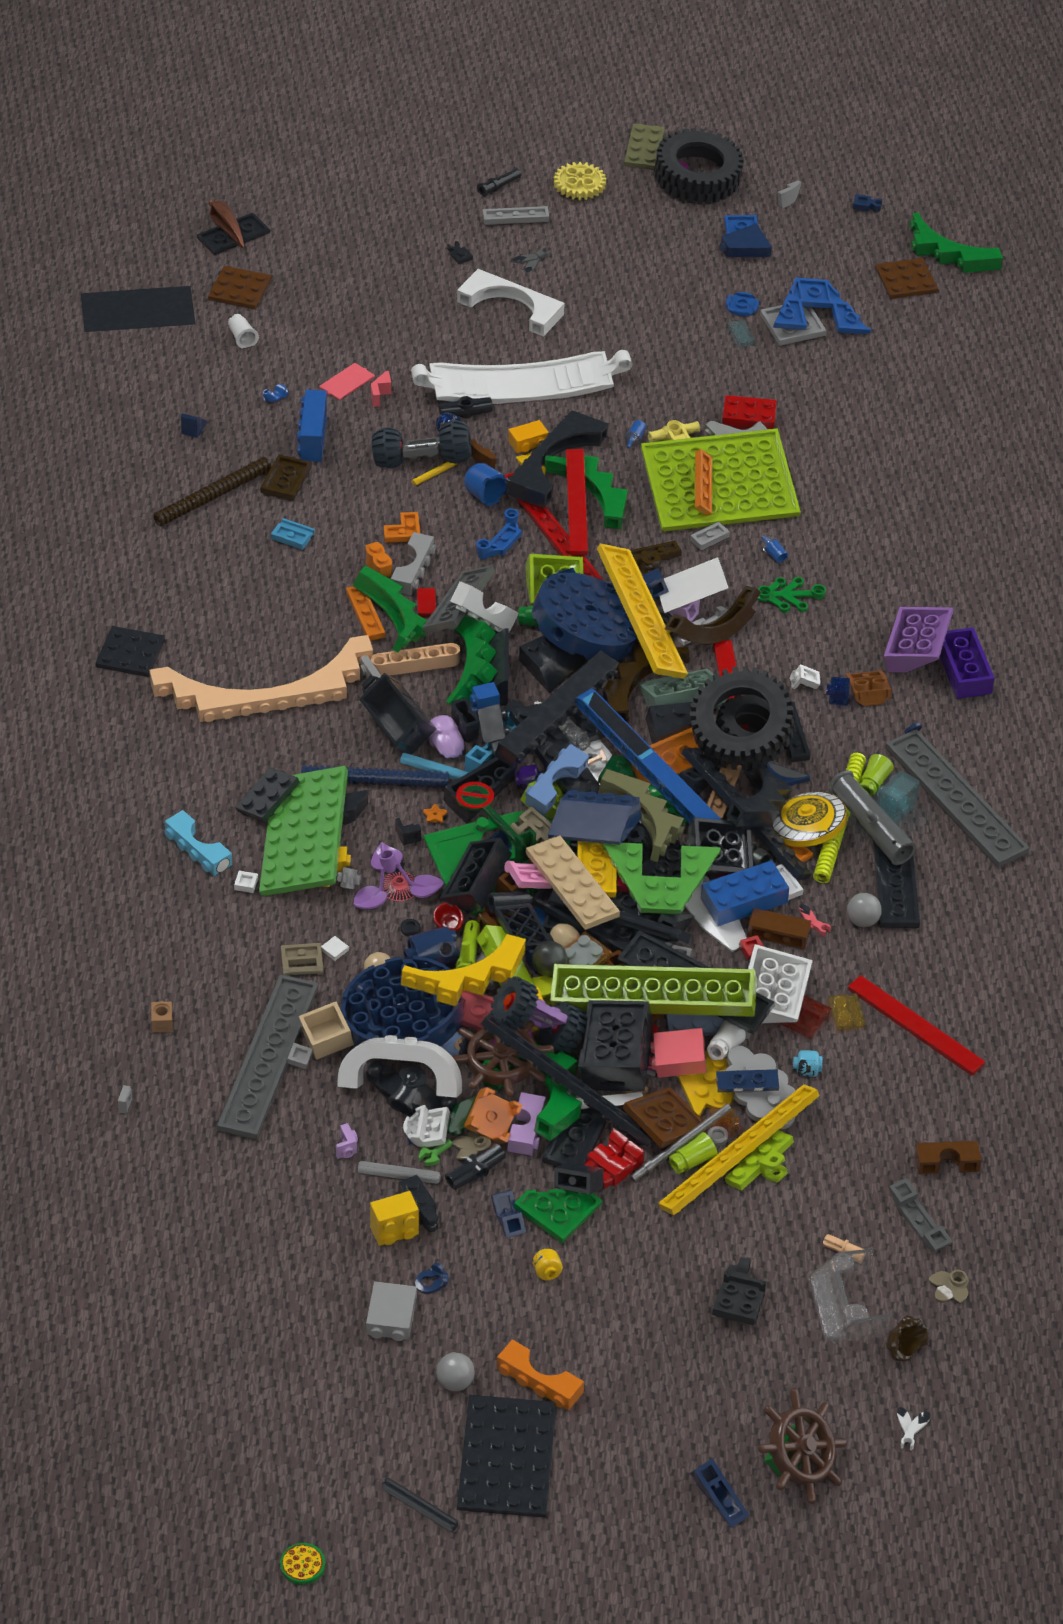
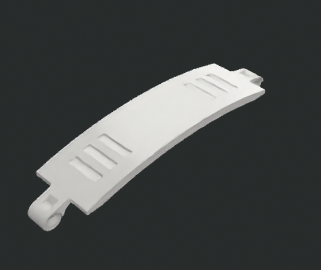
M619 350L609 361H607L605 351L558 360L512 365L429 363L431 373L424 365L417 364L412 367L411 372L414 384L433 388L437 400L455 402L462 396H469L472 399L491 397L492 404L568 398L614 387L612 375L630 370L632 361L628 351Z

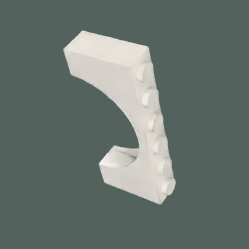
M477 269L457 290V302L468 307H473L482 300L495 297L512 298L524 303L533 313L529 319V331L543 337L564 315L563 302L480 269Z

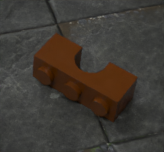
M978 1141L916 1143L914 1155L918 1174L939 1173L940 1162L943 1160L955 1162L959 1172H980L982 1159Z

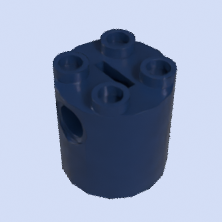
M445 926L408 936V949L403 950L404 959H413V956L436 960L447 967L456 965L460 957V950L456 949L455 941H457V935L455 930H450Z

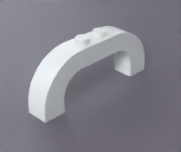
M388 1035L385 1038L366 1040L345 1056L338 1072V1087L359 1088L363 1085L364 1066L369 1059L381 1058L421 1062L428 1065L436 1076V1096L458 1097L462 1093L461 1073L454 1058L442 1047L430 1042L417 1041L415 1037H406L404 1040L397 1039V1036Z

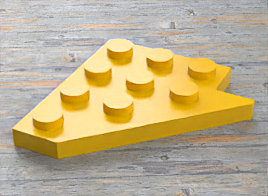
M705 1051L707 1073L677 1076L690 1107L699 1116H701L706 1107L718 1111L726 1104L731 1105L734 1100V1092H717L716 1071H725L729 1067L727 1059L713 1060L709 1057L708 1051Z

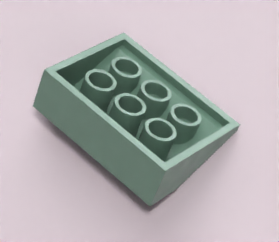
M708 669L688 672L685 679L669 676L639 682L638 686L648 707L694 702L693 697L695 694H698V688L700 686L705 688L704 681L707 679L712 682V675L714 674ZM725 699L724 701H722L721 703H719V704L715 707V709L720 708V706H721L724 702H726L727 699Z

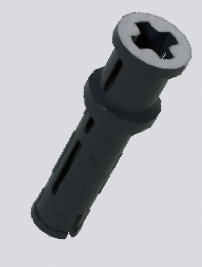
M515 168L497 178H490L485 183H479L477 191L486 197L488 193L498 191L499 187L521 178V171Z

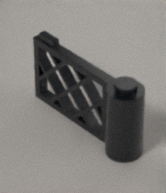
M527 890L489 893L487 896L489 912L495 913L506 935L509 934L526 939L525 950H533L537 945L545 941H554L551 934L545 931L532 907L533 898ZM520 912H528L530 916H525ZM507 913V914L511 915L512 917H511V919H510V918L504 916L503 914ZM518 918L524 921V924H521L515 921L514 919ZM529 923L535 926L537 929H532L528 927L527 924ZM509 926H514L518 928L519 931L517 932L511 929ZM522 931H525L531 934L532 936L528 937L522 934ZM535 936H536V937L542 939L543 941H542V942H539V941L535 940L534 938H535Z

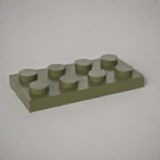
M633 124L624 166L654 169L657 149L660 141L663 140L665 127Z

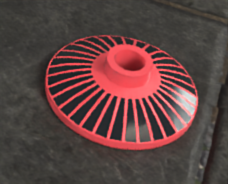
M401 872L390 873L384 877L382 891L387 893V898L394 901H405L414 897L410 891L412 886L408 884ZM406 873L409 879L414 882L415 877Z

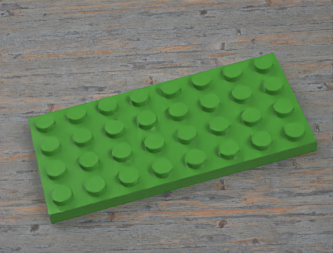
M346 766L293 775L298 777L300 783L268 819L259 888L261 895L268 896L336 884L348 776Z

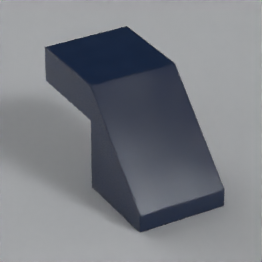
M509 1189L492 1194L491 1199L494 1212L506 1238L526 1233L522 1212L513 1208L515 1203L513 1191Z

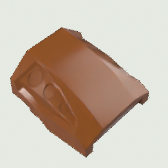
M882 670L853 674L846 673V681L851 687L855 701L863 706L880 705L891 697V688Z

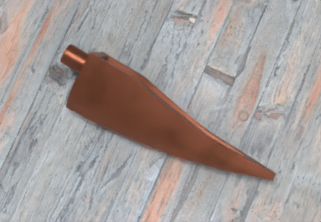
M210 200L208 202L210 206L209 215L212 220L241 248H244L239 224L228 204L223 201Z

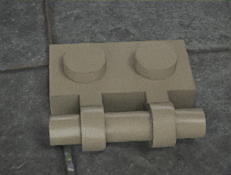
M532 806L519 816L518 822L521 824L519 827L514 822L510 825L518 835L526 830L533 829L536 832V844L539 841L544 842L551 839L548 838V833L552 824Z

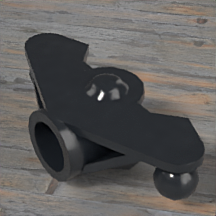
M371 1061L368 1064L366 1071L367 1079L388 1099V1104L396 1111L411 1115L413 1112H416V1108L425 1105L428 1110L448 1107L451 1114L452 1109L457 1104L456 1097L436 1096V1092L425 1084L426 1074L418 1066H406L399 1073H393L391 1066H383L379 1061Z

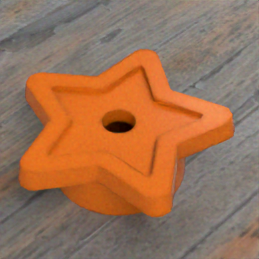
M434 804L431 809L423 810V813L427 816V823H443V816L448 813L447 810L439 809L437 804Z

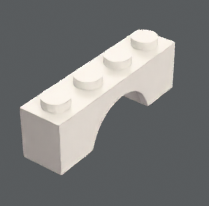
M459 582L450 600L456 604V609L464 613L468 611L467 615L475 619L481 618V621L487 625L491 624V628L497 632L505 628H509L510 632L519 614L497 602L485 609L483 606V592L463 582Z

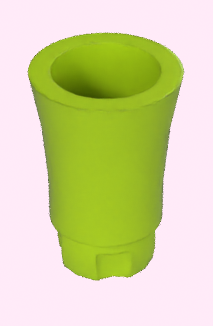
M880 754L870 756L867 768L859 784L871 797L879 790L884 780L893 771V763L887 757Z
M701 1132L695 1139L669 1157V1163L674 1171L680 1174L713 1159L718 1152L712 1139L705 1132Z

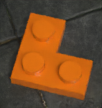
M418 512L400 513L401 525H384L385 543L409 542L413 532L420 533Z

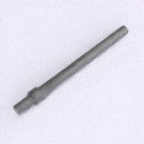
M724 1105L652 1160L648 1159L645 1161L640 1169L630 1175V1178L636 1182L644 1175L652 1173L656 1170V1166L732 1111L730 1105Z

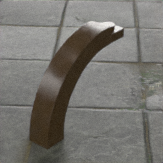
M745 585L731 608L715 621L696 625L684 616L673 614L664 629L677 638L694 643L712 644L723 641L737 633L756 612L752 606L757 601L761 592L757 588Z

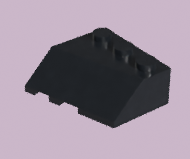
M544 635L519 646V661L549 694L566 677L585 663L583 655L577 653L572 655L560 649Z
M692 702L649 706L645 719L652 744L692 728L690 718Z

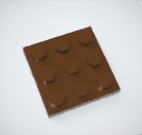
M923 258L875 265V269L890 299L938 292V287Z
M224 266L208 294V300L256 310L272 280V275Z
M671 1087L627 1101L623 1106L628 1115L661 1148L675 1143L703 1122L702 1118Z

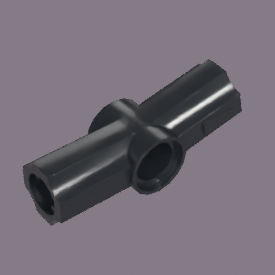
M494 1143L478 1155H469L462 1165L446 1173L445 1179L454 1190L472 1180L477 1182V1179L482 1176L486 1177L492 1167L504 1160L506 1154L498 1143Z

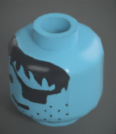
M800 1050L798 1056L793 1057V1069H797L799 1076L816 1077L818 1072H822V1056H819L817 1051Z

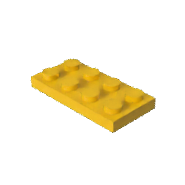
M577 841L578 859L607 896L616 898L617 869L611 863L612 860L606 850L603 849V843Z

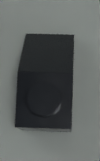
M367 790L345 794L343 825L355 821L368 805Z

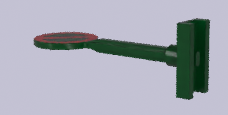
M469 782L460 786L456 792L458 804L470 811L483 810L513 841L515 846V863L530 860L526 854V848L536 845V832L530 829L518 835L491 807L494 801V792L488 785L481 782Z

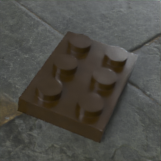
M278 454L260 487V493L294 501L312 468V462Z

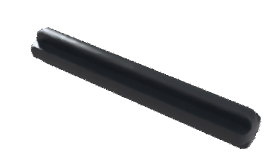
M386 1478L382 1483L384 1491L450 1532H453L458 1527L457 1519L394 1480Z

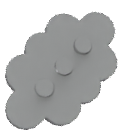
M735 1046L730 1049L727 1055L729 1067L725 1071L776 1069V1063L767 1054L759 1053L754 1055L744 1046ZM778 1069L779 1091L733 1093L735 1101L746 1106V1113L751 1119L759 1121L796 1091L792 1086L787 1085L788 1077L783 1071ZM795 1117L788 1121L781 1129L789 1128L793 1124Z

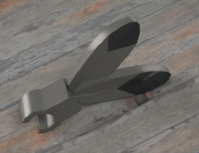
M543 247L536 254L517 256L513 258V262H528L525 267V271L528 273L535 269L540 259L550 256V250L546 252V247Z

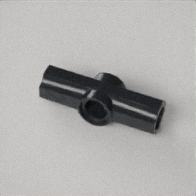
M462 396L458 401L439 404L441 418L456 416L470 418L473 414L493 411L491 397L472 399L469 396Z

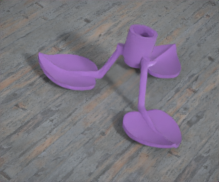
M381 842L371 859L372 868L381 871L379 888L367 886L360 889L355 895L353 905L360 909H374L381 906L387 899V893L382 891L384 872L392 873L396 868L399 869L408 884L412 886L410 888L411 894L419 898L433 895L443 887L444 882L432 875H419L414 879V882L411 881L400 866L403 860L402 853Z

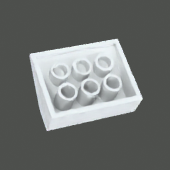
M754 945L748 969H755L757 977L756 992L775 1002V1007L762 1023L798 1021L812 960Z

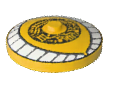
M807 792L786 800L779 816L776 817L772 825V830L784 840L786 845L795 847L818 845L832 839L845 827L848 819L846 806L839 797L830 793Z

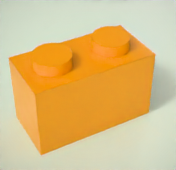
M537 420L508 429V442L516 453L528 452L531 449L537 448L540 442L546 439L549 432L542 422Z

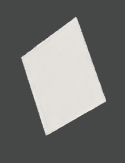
M712 559L664 578L669 592L659 597L664 613L727 589L728 585L719 559Z

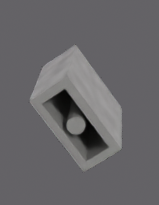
M374 1281L366 1321V1335H370L373 1338L389 1337L396 1341L409 1340L417 1299V1287Z

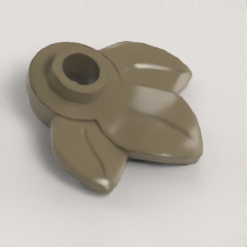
M468 1131L467 1136L461 1135L452 1141L453 1146L460 1149L456 1157L457 1160H465L471 1154L478 1155L492 1145L490 1138L481 1136L473 1131Z
M954 1270L951 1273L940 1271L929 1277V1282L937 1286L935 1292V1299L937 1301L946 1302L954 1299L956 1302L961 1303L966 1300L968 1296L966 1287L968 1286L969 1279L964 1271Z

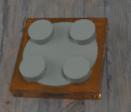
M586 931L564 948L567 953L568 965H602L613 956L608 948Z

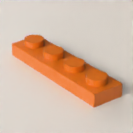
M702 449L695 451V508L705 516L712 514V457Z
M353 586L347 587L346 594L364 634L369 636L370 641L385 638V630L370 597Z

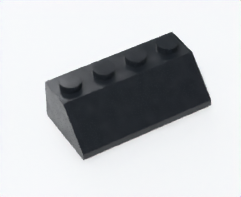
M505 628L494 635L488 643L497 651L489 662L498 671L490 683L494 682L500 694L499 704L505 706L508 704L509 628Z
M501 838L469 843L440 897L442 901L453 906L456 905L459 909L466 912L483 910L487 903L488 894L493 892L498 878L505 869L506 861H509L512 855Z

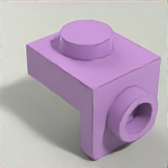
M348 1123L340 1125L342 1143L336 1144L337 1159L342 1157L349 1158L357 1153V1134L355 1130H351Z

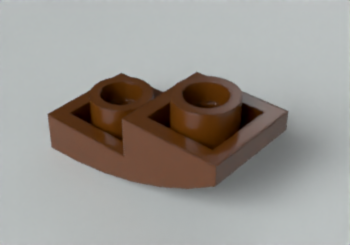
M475 438L471 439V457L478 463H485L495 469V463H497L496 455L488 447L482 448Z

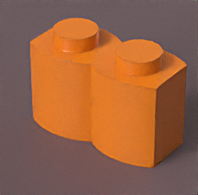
M379 542L366 545V565L391 579L392 560L385 553L383 545Z

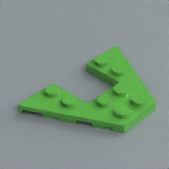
M603 843V849L606 850L611 858V863L618 870V875L628 887L630 895L636 901L641 913L681 914L686 903L691 899L693 892L699 887L707 871L710 870L712 863L720 855L721 850L719 847L681 846V878L642 876V844L621 843L617 845Z

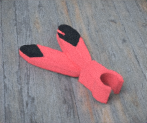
M804 904L799 906V911L803 918L811 920V928L826 937V930L831 932V926L818 921L808 906Z

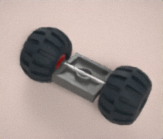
M451 420L444 423L439 429V437L406 440L405 444L403 443L400 431L394 428L385 427L379 429L372 436L374 463L380 467H398L403 464L406 457L409 459H416L424 455L426 457H434L439 453L440 449L443 459L454 464L465 462L472 454L469 426L460 420Z

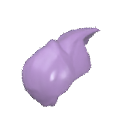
M439 715L430 720L437 728L429 736L431 746L433 748L436 747L439 754L444 755L445 758H455L462 755L464 740L454 720L447 715Z

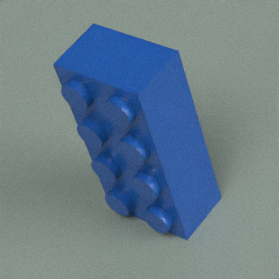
M306 390L305 397L301 399V407L304 408H300V418L302 420L299 419L298 428L300 431L297 432V442L300 443L298 444L297 454L301 455V460L322 462L327 420V390Z
M772 860L703 883L701 886V901L717 927L751 916L754 908L768 910L786 904L789 898V886Z

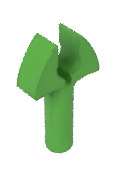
M446 1139L445 1144L438 1145L433 1150L423 1146L419 1153V1161L426 1156H431L430 1159L424 1162V1166L439 1164L440 1159L437 1156L453 1145L452 1141Z

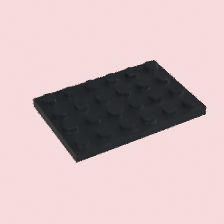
M469 1395L457 1510L546 1518L556 1403L552 1401Z

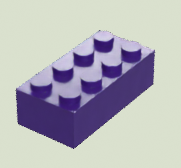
M974 627L947 631L940 659L956 699L992 694L995 678Z

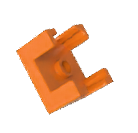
M485 1087L479 1090L464 1127L481 1136L488 1137L498 1144L507 1143L511 1134L507 1133L514 1116L520 1113L523 1105L516 1101L508 1102L494 1095V1090Z

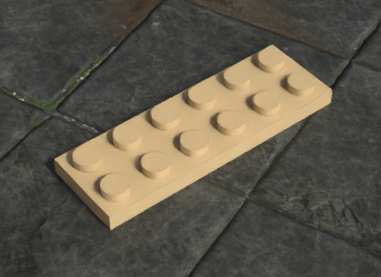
M561 836L526 848L527 856L585 930L619 917L620 911Z

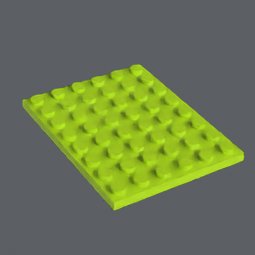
M778 428L641 443V452L662 532L708 527L717 522L726 525L800 516L801 511ZM702 449L712 457V514L705 516L695 508V451Z

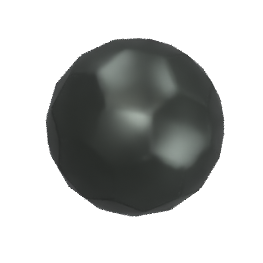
M545 941L535 948L532 954V963L538 973L544 976H553L554 964H567V953L561 944L555 941Z

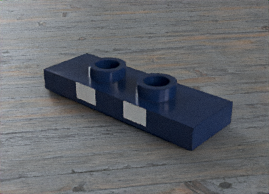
M778 1069L716 1071L718 1093L779 1091Z

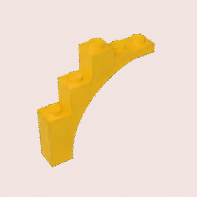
M507 934L500 946L489 956L477 963L458 969L423 971L404 965L401 985L437 995L438 1002L456 1006L463 991L483 996L490 980L507 983V979L515 975L525 954L526 939Z

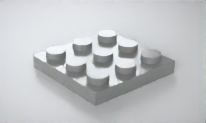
M783 305L760 310V316L779 346L826 336V329L812 307L803 306L807 322L806 330L773 328Z

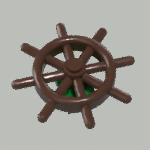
M532 1020L525 1023L523 1028H519L517 1031L514 1030V1032L544 1054L554 1052V1046L535 1045L534 1040L528 1034L534 1027ZM465 1028L458 1030L459 1035L470 1042L467 1054L452 1057L457 1064L468 1063L470 1070L475 1075L469 1083L471 1089H475L482 1082L496 1091L503 1086L505 1087L506 1095L513 1096L512 1084L524 1080L529 1075L539 1081H545L546 1075L535 1069L534 1063L528 1059L524 1063L517 1054V1051L512 1047L503 1045L500 1041L501 1039L496 1035H490L484 1028L476 1034ZM495 1039V1045L489 1043L488 1040ZM479 1047H482L483 1049L489 1051L476 1053Z
M793 1388L790 1390L793 1409L779 1415L770 1405L765 1406L764 1412L774 1423L770 1432V1443L760 1444L758 1450L760 1453H768L764 1462L780 1477L776 1484L778 1490H783L788 1481L805 1485L807 1501L810 1504H814L816 1502L815 1482L827 1477L834 1485H841L842 1480L832 1470L835 1461L836 1448L846 1447L847 1441L845 1439H834L832 1430L824 1419L830 1407L827 1402H823L817 1412L801 1407L799 1391ZM794 1419L795 1425L790 1426L789 1423ZM804 1421L810 1424L806 1432L804 1427ZM815 1433L817 1434L819 1440L814 1439L813 1436L815 1435ZM816 1449H821V1456L815 1452ZM810 1460L817 1466V1468L813 1472L811 1470ZM801 1464L803 1472L798 1470Z

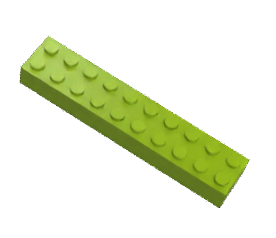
M554 964L550 1001L552 1007H555L556 1003L564 1001L584 1012H587L588 1000L649 1001L651 1014L754 1017L757 977L755 969Z

